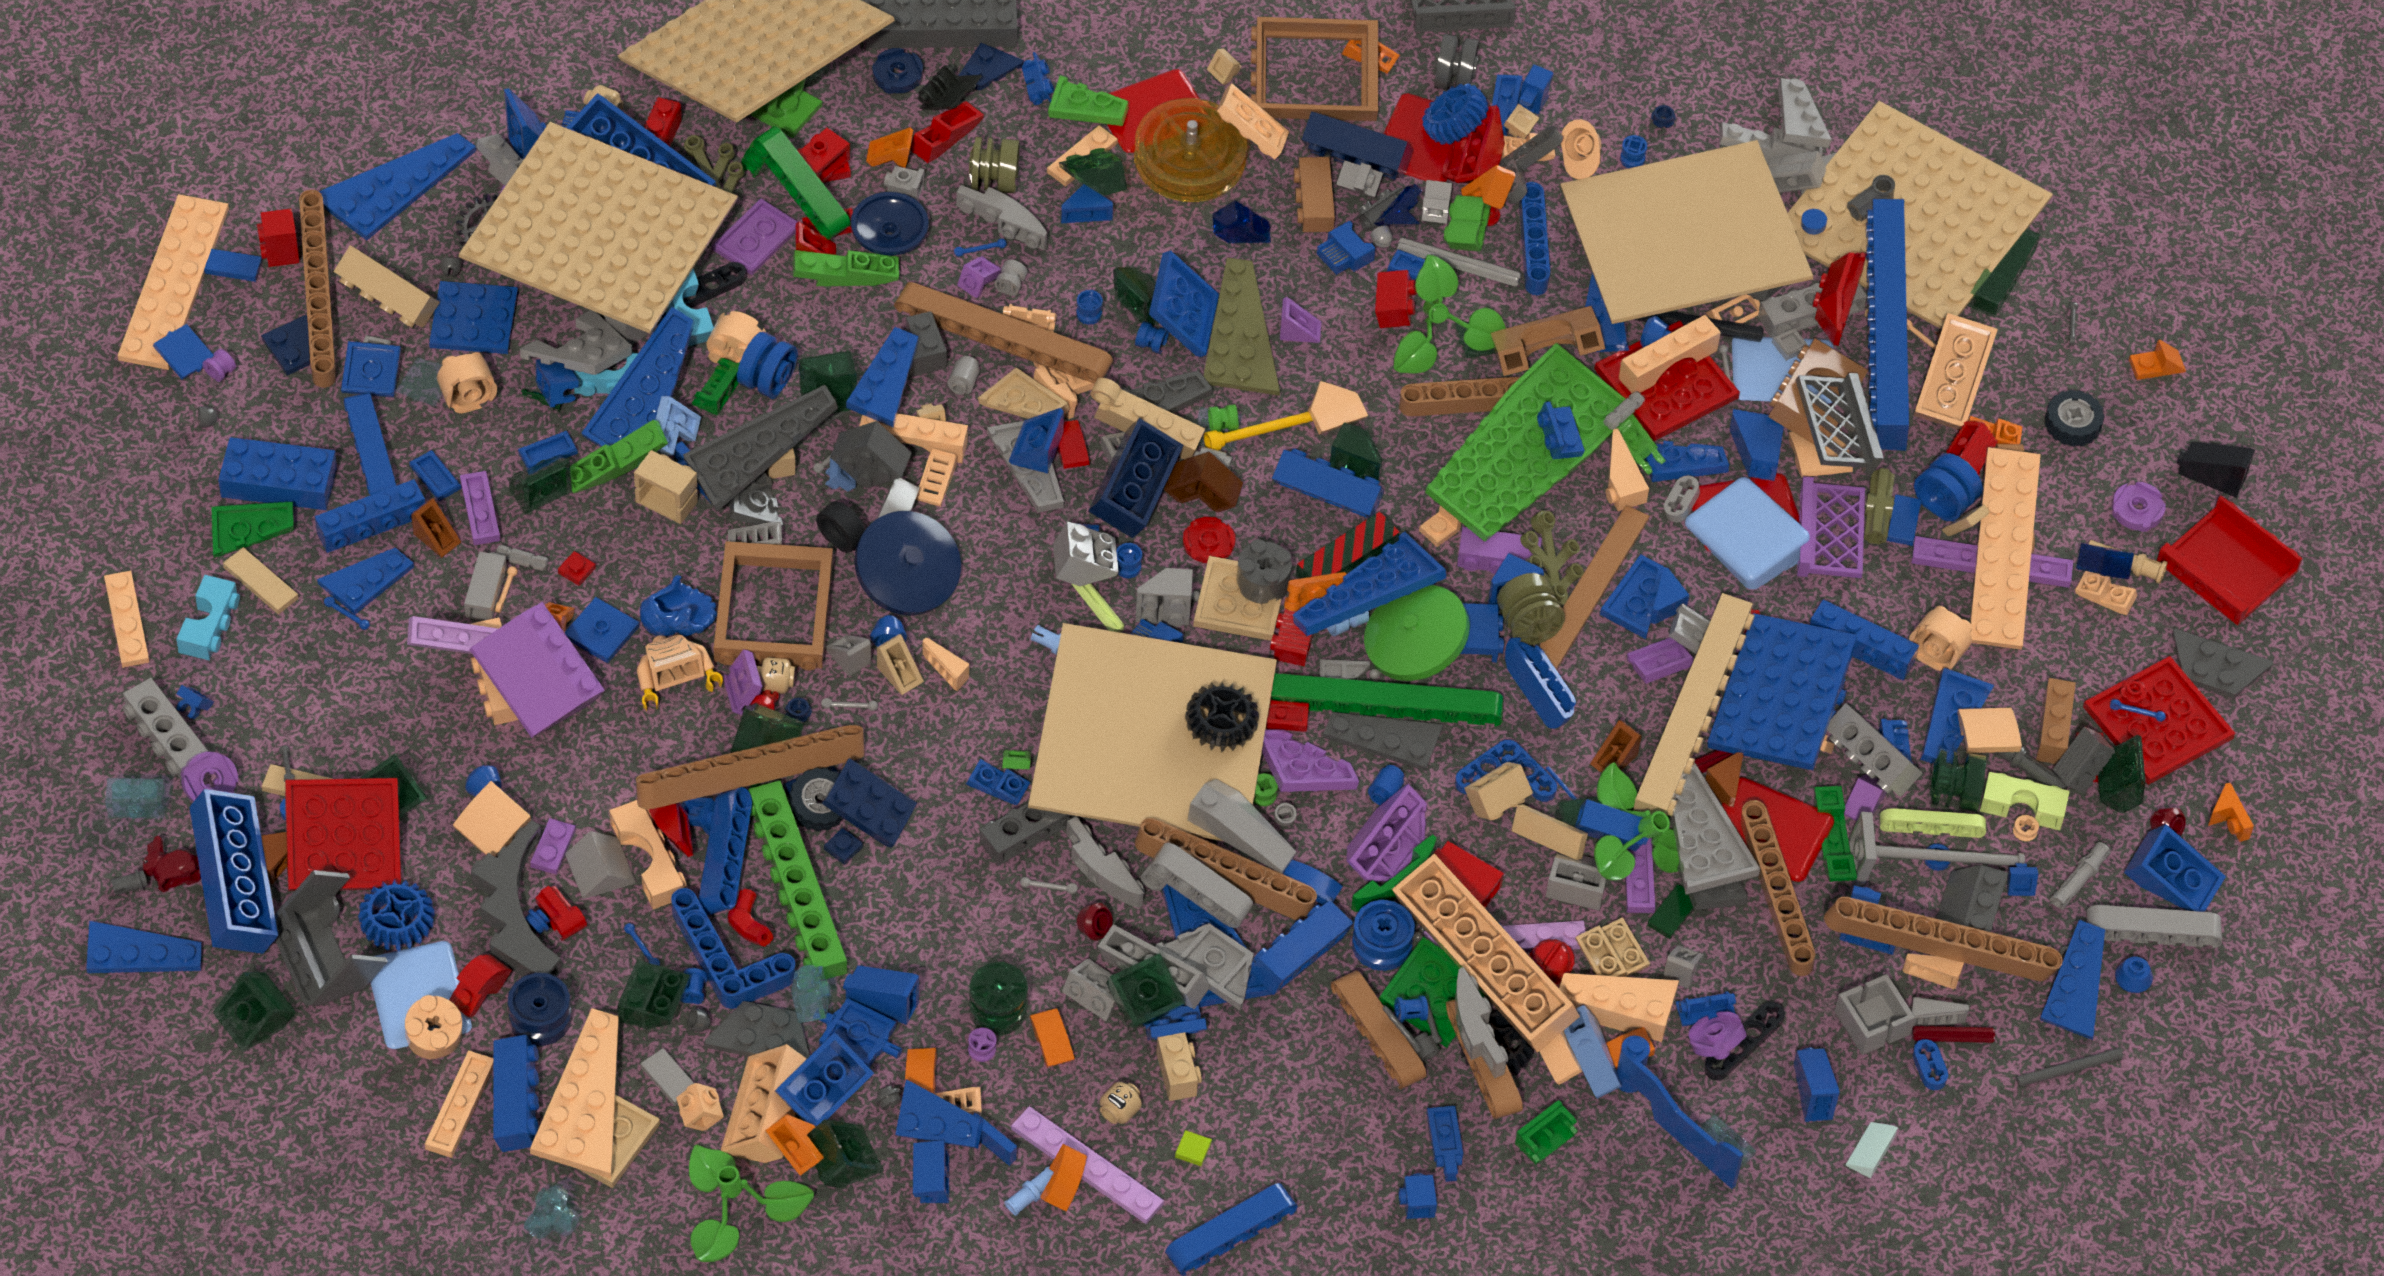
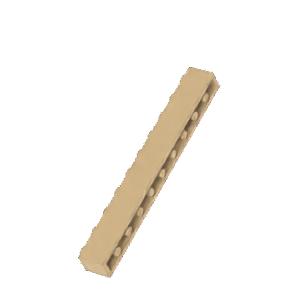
M1722 593L1639 789L1633 811L1644 812L1649 810L1650 814L1662 811L1667 816H1673L1678 802L1674 799L1677 794L1682 795L1686 780L1683 779L1685 773L1690 775L1695 762L1692 756L1694 752L1699 754L1704 740V738H1701L1702 732L1707 733L1710 728L1712 717H1709L1711 711L1716 712L1721 699L1718 696L1719 691H1725L1729 676L1726 674L1728 670H1734L1738 656L1735 655L1736 650H1742L1746 640V635H1743L1745 629L1750 631L1755 618V615L1751 614L1753 603Z

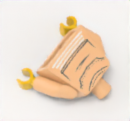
M662 635L655 637L652 643L645 646L647 655L642 656L637 667L640 689L644 691L642 705L646 711V702L654 701L656 708L658 709L659 707L658 697L652 692V689L659 691L705 676L704 673L707 675L705 686L708 691L713 692V685L710 681H717L719 686L722 687L723 677L720 673L713 671L715 667L706 649L702 645L688 641L683 635H675L669 638Z

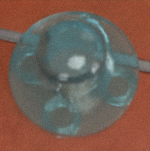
M554 1185L548 1190L542 1188L535 1198L537 1205L524 1224V1229L529 1231L530 1236L540 1240L550 1234L552 1230L563 1236H568L575 1230L578 1225L579 1214L567 1207L568 1193L566 1188Z

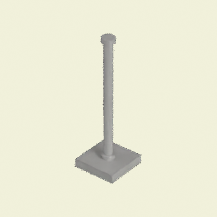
M1861 812L1848 839L1850 852L1854 856L1857 880L1852 881L1853 887L1854 885L1864 887L1877 857L2015 866V863H2025L2024 853L2004 855L1877 846L1875 844L1872 812Z

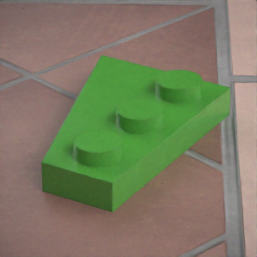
M1060 75L1048 114L1050 118L1123 126L1129 107L1128 101L1103 91L1096 93L1089 90L1087 85L1070 83L1068 78Z

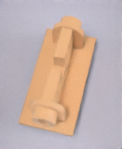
M1013 304L1004 306L1003 314L1054 332L1057 314L1051 313V310L1032 309V311H1029L1027 308L1013 306Z

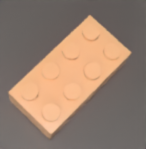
M1947 313L1913 416L1957 430L1962 429L1961 426L1968 420L1998 329Z

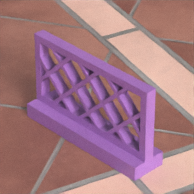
M1803 476L1800 489L1799 522L1808 531L1810 539L1800 547L1797 576L1808 577V573L1862 578L1865 488L1814 483V477ZM1817 492L1828 493L1832 499L1824 503L1817 497ZM1847 495L1859 496V501L1851 506L1843 498ZM1837 502L1845 509L1839 515L1830 509ZM1822 512H1825L1832 519L1825 525L1817 519V516ZM1850 514L1858 521L1852 527H1849L1842 520ZM1835 524H1838L1845 531L1838 537L1829 530ZM1822 533L1831 540L1824 547L1816 540ZM1849 535L1857 542V545L1851 549L1842 542ZM1835 545L1844 552L1837 559L1828 551ZM1823 555L1831 563L1827 566L1815 565V559ZM1849 557L1857 564L1856 569L1846 568L1841 562Z

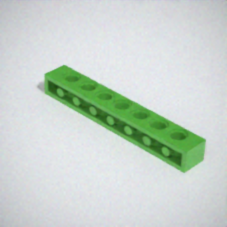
M781 781L750 788L749 793L752 798L750 817L754 816L756 823H753L757 839H763L762 853L765 861H771L770 875L773 883H779L781 889L778 890L780 903L782 906L787 905L789 910L786 913L789 928H795L797 935L794 936L798 952L803 951L806 958H803V965L806 974H812L814 982L847 974V959ZM805 903V904H808V905H806V906H800L799 904ZM808 926H815L816 928L810 929V928H807V927H808ZM816 949H824V951H815V950H816Z

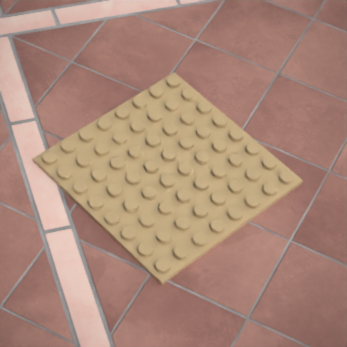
M704 0L697 6L686 10L678 18L667 22L659 30L648 34L640 42L629 46L618 55V58L622 62L737 123L895 20L893 16L861 0Z
M1878 101L1826 165V172L1824 178H1822L1823 181L1820 188L1807 189L1790 209L1788 216L1804 254L1830 268L1831 263L1849 252H1866L1867 218L1862 222L1860 220L1856 221L1847 209V203L1870 187L1875 177L1879 175L1892 177L1895 181L1894 199H1904L1907 311L1942 329L1947 313L1956 316L1962 313L2047 205L2053 194ZM1819 209L1826 214L1827 225L1822 233L1812 235L1802 229L1801 218L1806 210ZM1865 260L1859 284L1868 289V260Z
M549 122L460 251L459 258L651 334L736 203L738 196Z
M1758 140L1560 184L1612 324L1813 279L1812 271Z
M1063 623L1028 808L1140 827L1144 819L1154 818L1196 837L1223 841L1187 821L1190 803L1205 783L1218 779L1239 791L1253 805L1277 660ZM1223 681L1226 687L1234 683L1236 690L1243 687L1244 695H1252V702H1257L1259 721L1257 722V731L1253 734L1251 741L1246 740L1243 747L1236 744L1234 751L1227 746L1221 752L1218 746L1211 750L1210 744L1206 743L1201 746L1200 738L1193 739L1192 731H1188L1185 719L1186 707L1193 693H1198L1201 686L1208 689L1212 682L1218 687ZM1206 708L1201 712L1204 719L1208 717L1209 712ZM1241 714L1236 716V723L1239 725L1243 721Z

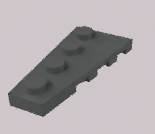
M766 470L730 500L731 519L753 525L781 522V528L783 527L782 518H779L777 514V500L773 498L771 492V477L767 476Z

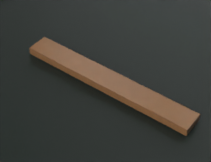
M1627 505L1624 507L1563 606L1565 622L1555 636L1539 645L1556 670H1558L1649 521V515Z

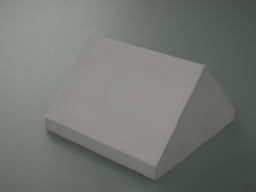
M590 831L565 853L582 899L636 883L617 837Z

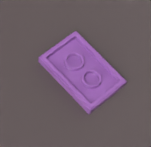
M761 198L712 245V250L730 262L742 264L746 272L753 275L796 233L795 224L798 221Z

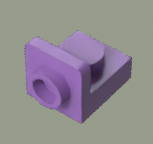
M981 256L964 264L957 285L975 298H978L982 293L984 285L995 280L1001 273V268Z

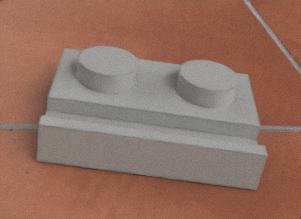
M1681 604L1676 609L1677 615L1673 619L1669 637L1697 654L1710 621L1686 605Z

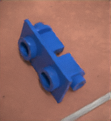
M1033 52L1034 60H1026L1022 66L1025 82L1029 84L1026 85L1029 100L1034 105L1041 104L1045 99H1048L1051 103V94L1054 93V87L1051 80L1047 79L1046 74L1050 73L1049 67L1045 59L1040 60L1036 52Z
M1726 991L1724 994L1694 999L1684 998L1682 1001H1676L1675 1004L1683 1027L1694 1025L1698 1020L1708 1016L1709 1020L1718 1017L1717 1012L1735 1013L1733 1004H1736L1734 993L1730 994Z

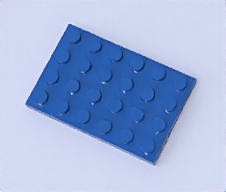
M1753 613L1755 618L1750 631L1747 630L1745 634L1746 640L1742 650L1739 651L1735 668L1732 671L1710 733L1708 748L1733 754L1740 752L1743 753V756L1814 770L1857 644V635Z

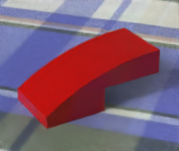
M1078 420L1063 423V435L1058 445V454L1063 469L1089 465V457Z

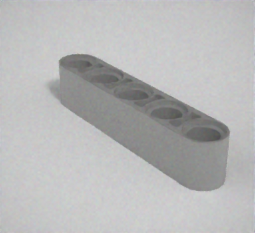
M2094 905L2086 910L2087 923L2105 929V941L2125 939L2134 943L2154 941L2163 945L2183 943L2185 946L2193 947L2212 945L2213 948H2217L2222 944L2221 917L2216 913Z

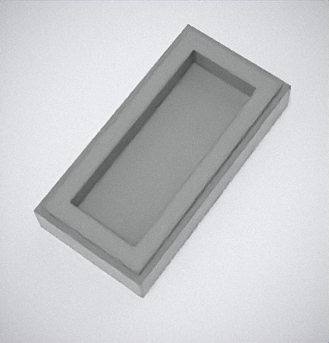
M664 1048L640 1063L642 1070L674 1106L678 1105L676 1097L683 1093L688 1086L694 1084Z

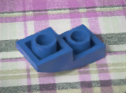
M980 759L966 784L1001 800L1018 805L1030 782L1009 769H1006L1003 773Z
M1294 860L1289 863L1282 873L1312 887L1317 894L1316 901L1322 906L1329 900L1333 902L1343 887L1321 871Z

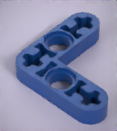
M1513 740L1499 742L1459 770L1455 779L1457 790L1467 794L1464 788L1470 785V783L1463 784V778L1469 780L1474 777L1473 783L1490 773L1481 769L1480 766L1482 764L1490 763L1496 769L1506 762H1511L1533 770L1534 773L1526 776L1533 792L1531 795L1538 801L1548 802L1552 800L1557 791L1556 781ZM1504 749L1508 752L1512 750L1513 756L1510 754L1503 756ZM1540 785L1542 787L1549 786V792L1546 790L1540 791Z

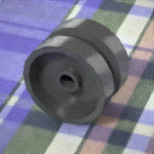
M1443 35L1435 76V89L1448 90L1453 76H1456L1455 88L1459 84L1465 85L1469 83L1472 85L1479 57L1477 56L1478 39L1466 38L1462 43L1461 52H1457V36Z

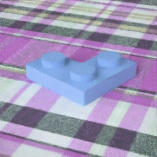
M661 396L655 419L659 422L668 442V445L659 449L658 452L666 456H672L678 436L686 441H695L701 416L670 396Z

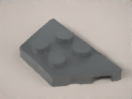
M2174 628L2172 634L2180 668L2194 685L2233 699L2244 688L2253 684L2265 671H2269L2273 664L2271 660Z
M743 1001L704 1041V1048L743 1056L755 1055L787 1044L805 1058L809 1057L798 1012Z

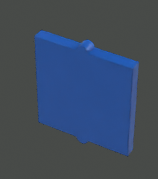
M187 324L173 332L168 331L165 337L153 344L156 351L181 380L194 372H200L203 367V361L214 356Z

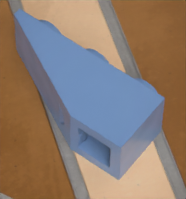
M1585 1005L1576 1008L1580 1017L1568 1026L1564 1032L1595 1097L1598 1099L1620 1088L1622 1085L1598 1019Z

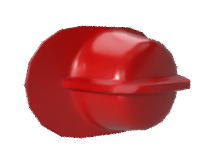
M1547 939L1539 942L1529 954V957L1558 988L1564 973L1570 974L1575 964L1571 948L1566 943L1557 939Z

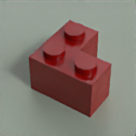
M292 209L260 212L262 223H257L259 242L262 243L260 244L262 259H267L268 267L300 263Z

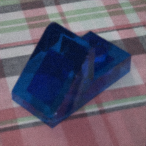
M1416 184L1406 186L1374 224L1377 227L1419 225V222L1408 211L1419 201L1417 196L1422 190Z
M2081 543L2076 569L2098 573L2101 576L2130 579L2135 553Z

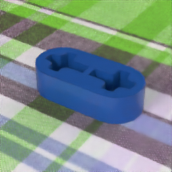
M1928 1039L1920 1040L1915 1044L1912 1054L1920 1078L1928 1089L1940 1090L1946 1085L1948 1079V1071L1936 1043ZM1922 1049L1931 1052L1930 1061L1927 1060L1925 1054H1921ZM1931 1068H1933L1936 1076H1940L1939 1081H1936L1934 1077L1929 1078Z

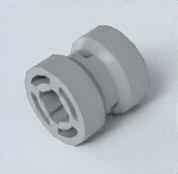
M1016 260L1005 261L1001 268V274L995 280V288L999 292L1011 296L1017 295L1021 288V282L1027 276V268Z

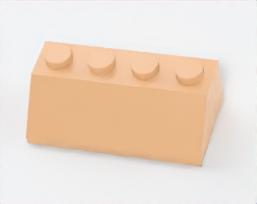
M787 1044L748 1056L720 1151L726 1152L731 1156L763 1163L783 1158V1153L765 1130L786 1114L795 1117V1112L782 1100L775 1090L807 1058Z

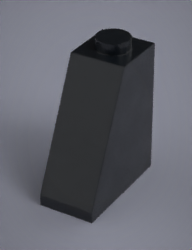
M2191 442L2188 450H2182L2177 461V464L2181 465L2178 474L2237 498L2246 480L2255 450L2246 447Z

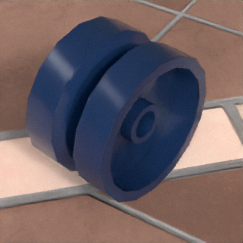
M548 973L529 974L515 982L508 995L509 1023L515 1036L527 1035L532 1045L535 1044L536 1046L553 1044L564 1037L571 1026L572 1017L570 994L567 986L559 978Z

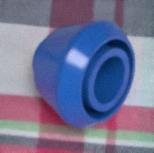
M1658 316L1650 317L1642 332L1641 346L1644 348L1672 333L1668 331L1669 325Z
M887 615L876 622L870 633V639L879 647L898 634H901L906 642L907 634L899 619L895 616Z
M482 765L473 770L466 779V791L476 797L490 781L501 789L502 783L498 769L495 766Z
M2130 957L2118 965L2115 971V979L2122 989L2131 993H2141L2151 986L2153 974L2146 960L2140 957Z

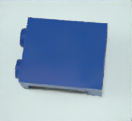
M1462 603L1469 617L1470 630L1466 645L1460 654L1491 655V662L1497 663L1498 654H1503L1504 639L1499 637V631H1503V616L1498 615V605Z

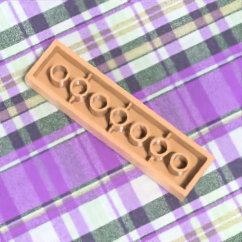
M1435 854L1392 889L1398 901L1410 912L1414 919L1459 968L1464 967L1468 975H1472L1475 978L1478 989L1537 1053L1580 1017L1572 1002Z

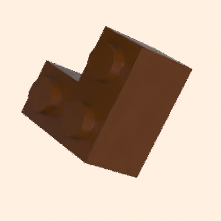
M1206 452L1176 462L1163 490L1179 503H1186L1199 498L1213 511L1222 512L1236 506L1243 482L1221 463L1216 456Z

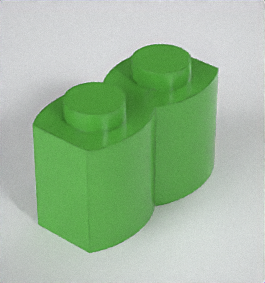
M1457 195L1454 203L1450 204L1449 215L1451 220L1449 226L1445 227L1444 240L1451 249L1481 251L1491 207L1483 202L1482 197Z

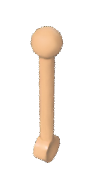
M1907 319V329L1935 350L1937 345L1913 327L1912 322Z
M514 566L507 569L508 577L499 602L496 604L495 612L501 613L513 576H516L518 573L517 568Z

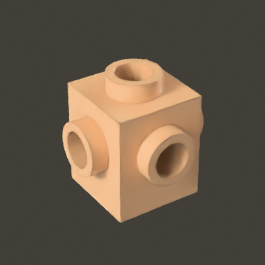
M694 1083L676 1097L685 1127L700 1131L708 1130L724 1117L718 1093L713 1087Z

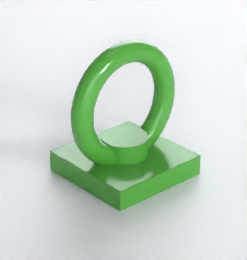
M805 78L752 112L751 116L771 127L777 126L784 134L794 138L822 107V101L803 91Z

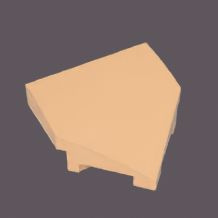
M1322 381L1319 382L1313 401L1308 409L1319 435L1362 420L1368 416L1356 392Z

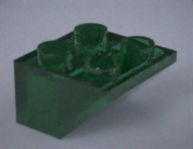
M1104 148L1093 149L1090 151V154L1084 156L1071 155L1066 157V161L1059 162L1061 169L1103 196L1128 190L1122 160Z
M2139 735L2113 747L2115 753L2112 754V758H2109V762L2105 767H2102V771L2098 775L2100 802L2119 813H2125L2143 804L2146 782L2142 737Z
M637 959L617 1005L619 1021L647 1030L671 1024L690 980V975Z

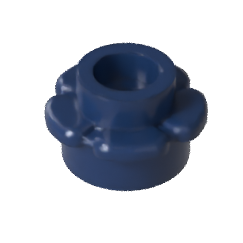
M1660 105L1652 112L1651 119L1656 127L1670 128L1674 125L1676 116L1670 106Z
M793 698L785 707V711H787L785 716L791 722L804 723L807 721V717H810L812 714L811 707L803 698Z

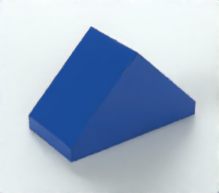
M1083 184L1061 205V223L1110 221L1113 217V202L1086 184Z
M1663 567L1652 611L1650 623L1657 624L1677 614L1676 609L1681 604L1688 605L1689 594L1670 569Z

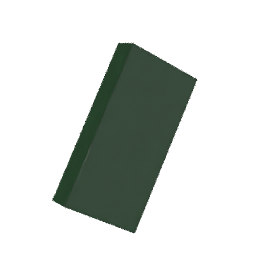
M1677 884L1647 923L1648 927L1670 940L1694 910L1689 894H1685L1684 887Z

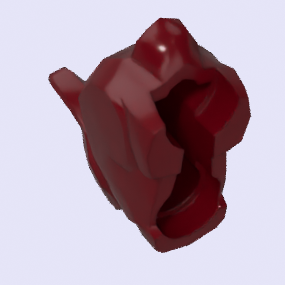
M158 835L154 837L153 842L147 844L148 855L143 861L142 870L146 876H154L158 889L161 892H167L170 888L183 884L190 885L200 881L198 857L190 851L176 849L164 854L163 840Z

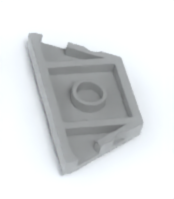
M1210 923L1198 927L1193 932L1178 935L1177 940L1163 945L1162 942L1156 944V948L1201 971L1210 986V991L1238 1010L1243 1008L1254 953Z

